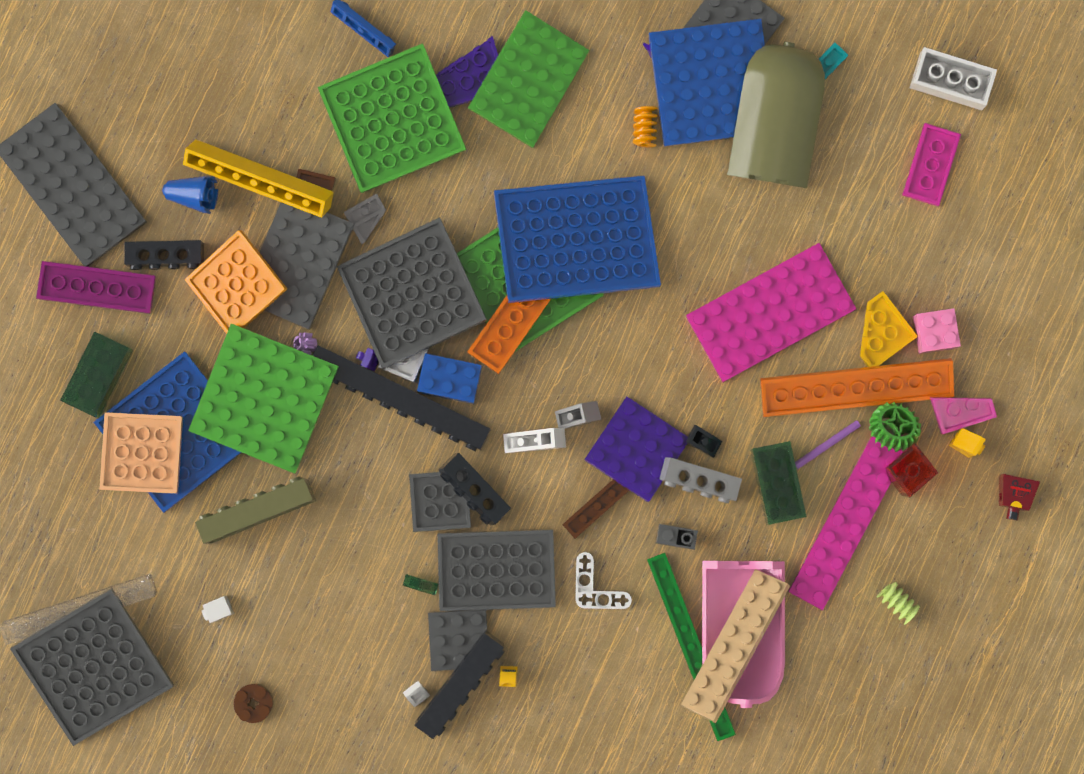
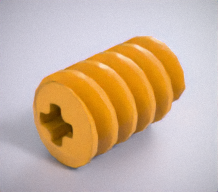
M641 106L634 109V114L637 116L633 118L634 122H636L633 125V128L636 130L633 132V136L636 137L633 139V144L646 148L656 146L651 141L657 139V137L652 136V133L657 132L656 129L652 128V126L657 125V122L652 121L653 118L658 117L657 114L652 113V111L658 110L657 107Z

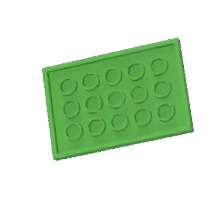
M525 10L469 104L468 109L533 148L590 50Z

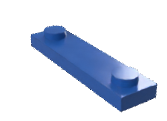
M341 0L333 1L330 11L333 15L387 57L393 54L396 43L389 36L384 35L352 10L346 2Z

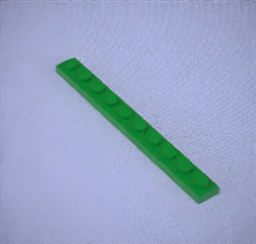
M665 553L647 559V562L692 678L695 680L703 665L702 646ZM725 707L716 723L709 720L717 742L736 735Z

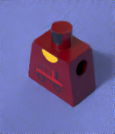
M1007 474L999 476V506L1008 508L1006 519L1018 521L1020 510H1030L1040 481Z

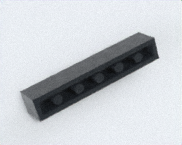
M485 630L416 719L414 726L431 739H434L436 735L440 736L446 728L444 726L448 720L452 721L458 713L456 709L459 705L463 706L469 699V692L471 690L475 691L481 683L479 679L483 674L487 675L491 671L493 661L495 659L499 660L504 654V643Z

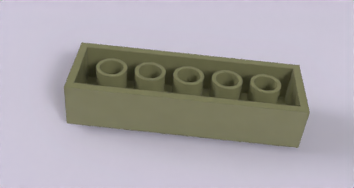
M299 476L289 480L290 484L286 486L282 484L276 485L271 488V492L262 491L256 493L251 500L245 498L235 502L236 506L234 507L224 506L217 509L218 513L214 515L207 513L200 516L199 521H196L195 524L203 544H212L316 502L309 481Z

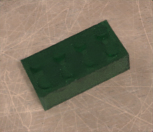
M94 331L60 401L99 418L133 350Z
M788 441L751 449L750 452L766 525L807 517L791 442Z

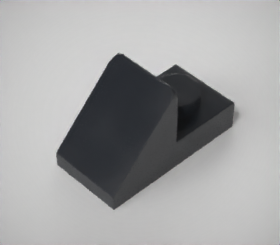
M697 425L693 426L686 440L688 446L694 447L713 458L722 443V440Z

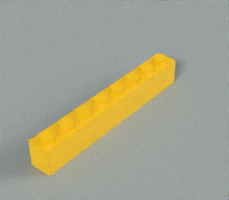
M196 139L185 148L183 161L185 166L321 218L331 208L333 191Z

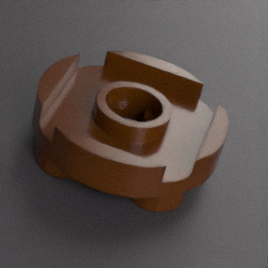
M259 684L246 685L235 695L234 710L242 721L248 723L261 722L268 717L273 708L271 693ZM251 698L259 702L256 705V709H252V706L248 705L251 702Z

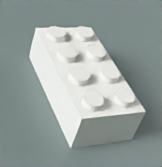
M924 47L920 52L909 88L983 110L987 105L997 70Z

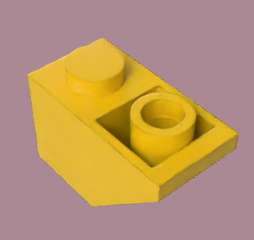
M961 428L957 431L949 446L970 458L982 453L986 446L983 444L986 439Z

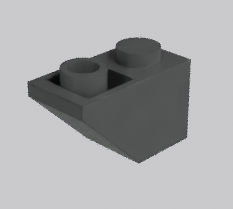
M659 524L655 543L695 550L698 530Z

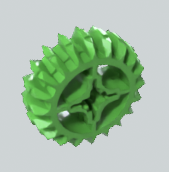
M895 402L891 403V405L889 403H885L883 406L880 405L872 413V417L869 420V430L872 431L871 437H876L875 443L880 442L881 448L887 446L888 451L893 448L895 452L899 450L904 452L918 441V437L921 434V424L918 423L919 417H914L915 411L910 412L909 406L904 408L902 403L898 406Z

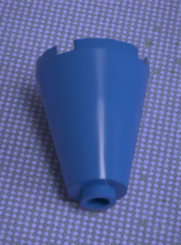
M209 175L169 180L162 189L163 195H165L167 200L205 214H210V209H215L218 199V189H215L214 186L217 180L214 176Z

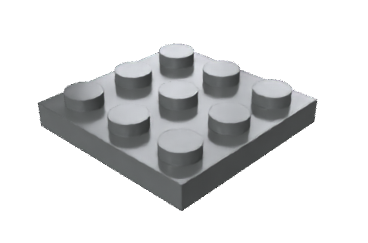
M440 472L409 474L413 532L471 528L470 508L466 504L467 501L463 496H458L453 490L454 487L440 477ZM458 472L457 479L462 482L463 474Z
M486 610L428 613L431 671L456 669L483 632L487 630Z

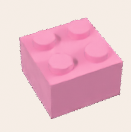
M955 308L920 313L913 316L915 333L918 336L916 340L919 354L957 349L961 346Z

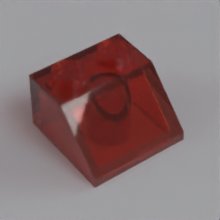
M916 443L911 445L886 467L892 484L902 496L909 498L938 474Z

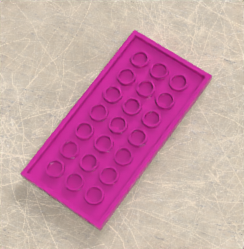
M818 243L687 314L686 318L723 383L856 310V307L823 248Z

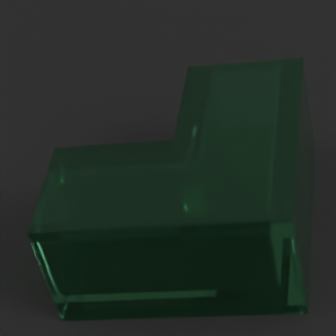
M406 574L403 586L435 595L438 583Z

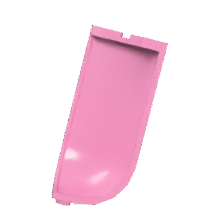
M703 561L702 663L705 662L754 570H759L785 582L784 561ZM785 597L728 700L729 703L740 704V708H752V704H761L769 701L778 692L783 680L785 667Z

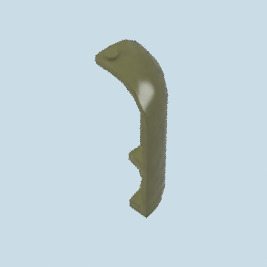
M784 42L783 45H765L755 52L748 63L744 76L727 175L807 188L825 90V74L822 64L812 52L797 48L795 43Z

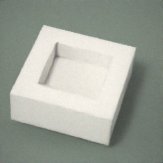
M419 681L403 692L404 696L414 707L430 696Z

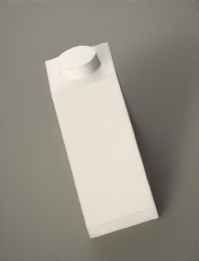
M549 428L503 434L505 453L566 448L565 428Z

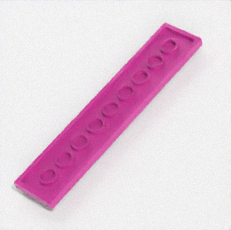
M870 437L788 590L789 593L820 610L824 609L907 454L908 448L904 452L902 450L895 452L893 448L888 451L887 446L881 448L880 442L875 443L876 437Z

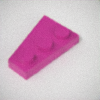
M930 397L942 435L997 417L991 398Z

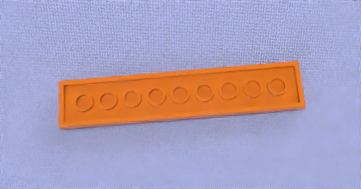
M949 358L760 378L763 417L884 405L885 403L891 404L893 402L903 403L931 400L930 397H954L953 360Z

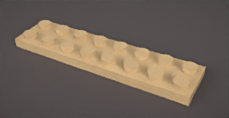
M754 570L681 704L683 707L715 723L717 722L790 588L789 584L759 570Z

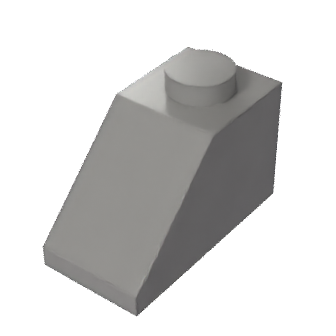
M597 401L580 403L555 411L558 428L567 429L601 420Z

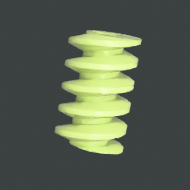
M894 582L887 585L876 597L883 596L882 603L888 601L889 605L887 608L894 607L893 614L900 613L898 619L905 618V625L917 614L920 606L918 604L913 606L914 600H907L909 597L907 593L901 595L903 589H896L898 584Z

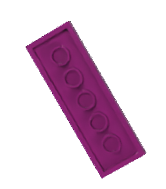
M42 261L36 299L151 314L156 276Z

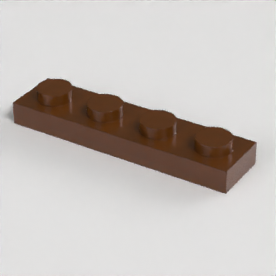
M612 480L562 525L576 539L630 490Z

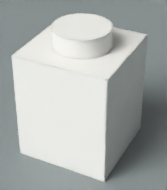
M227 596L220 597L203 605V617L206 621L209 620L210 623L234 614Z

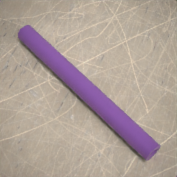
M857 420L794 462L795 467L799 469L861 427L860 423Z

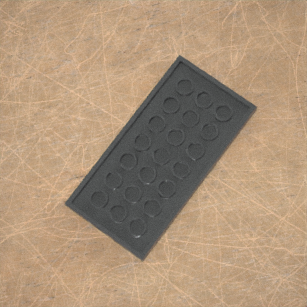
M56 103L52 104L0 144V157L85 267H89L147 223Z

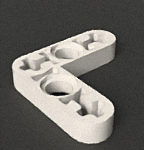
M587 552L578 555L576 559L575 598L577 605L581 608L593 609L628 608L631 605L632 599L627 592L593 591V557ZM583 555H587V559L591 560L590 563H587V569L591 568V573L585 571L579 573V568L583 569V563L579 562ZM585 574L590 577V583L587 586H582L579 583L581 575ZM582 594H586L588 598H593L592 594H596V606H592V602H586V605H582L579 598L582 597ZM602 594L609 597V603L605 606L598 603V597ZM611 594H615V598H621V595H625L628 602L624 606H621L620 602H614L615 606H611Z

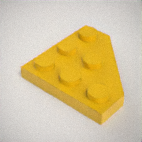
M884 291L867 302L860 357L867 367L879 366L918 337Z

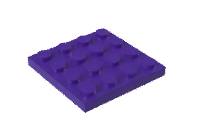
M626 396L584 460L649 503L662 483V480L659 479L665 457L678 459L687 445L686 440L688 437Z

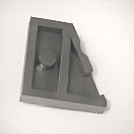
M375 194L344 212L348 221L355 224L353 230L361 244L365 243L386 209L378 195Z

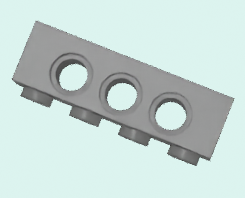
M665 457L659 479L665 481L664 485L676 488V485L683 487V491L693 493L696 490L701 492L700 496L711 498L713 495L718 497V501L728 504L729 501L737 500L742 481L741 478L668 457ZM681 471H684L686 474L683 481L679 478ZM699 476L703 478V484L701 486L697 484V479ZM719 481L721 483V489L717 492L715 489V484Z

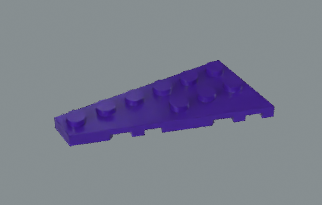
M493 36L436 75L449 108L471 102L498 57Z

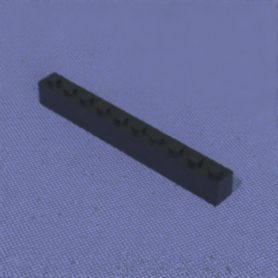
M319 345L317 346L313 354L314 357L339 366L333 380L334 384L338 385L341 382L346 385L345 389L353 393L357 390L363 393L362 397L369 401L376 399L380 401V406L388 410L392 407L398 410L396 414L407 418L409 415L415 418V423L423 427L427 424L432 427L431 431L439 435L444 432L449 435L448 439L456 443L462 441L466 443L465 447L472 451L482 450L491 431L490 428Z

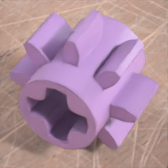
M299 333V336H296L293 341V347L311 355V352H314L317 348V340L312 338V333Z

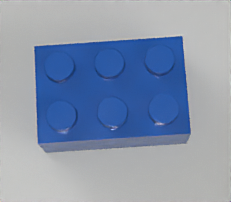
M425 353L417 392L475 404L482 365Z

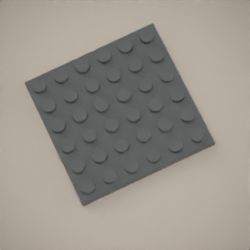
M440 217L337 266L382 369H386L487 321Z
M113 588L108 589L10 648L73 746L174 686Z

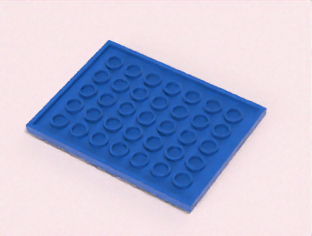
M645 176L494 190L508 303L657 288L661 286Z

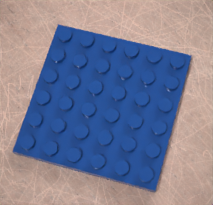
M761 19L649 32L648 36L664 147L734 138L743 81L748 63L755 52L765 46Z
M185 351L107 411V413L183 417L178 494L148 492L163 513L167 512L242 453L188 431L208 379ZM105 413L93 422L102 434Z

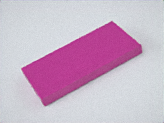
M924 123L902 196L937 207L940 205L961 134Z

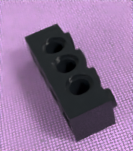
M201 240L124 242V265L130 267V270H142V267H149L150 270H160L161 267L168 266V269L174 270L180 269V266H187L188 269H197L204 262V243ZM164 251H168V258L166 260H161V253ZM182 251H187V258L180 260L179 254ZM144 252H149V258L143 261L141 255Z
M460 453L453 454L438 469L441 473L440 477L454 487L453 490L458 496L465 498L467 506L473 511L476 510L481 515L479 518L486 525H496L511 509ZM458 472L463 474L462 482L457 479ZM471 486H474L477 490L475 496L470 493ZM485 499L488 500L490 504L488 510L485 509L483 506V501Z

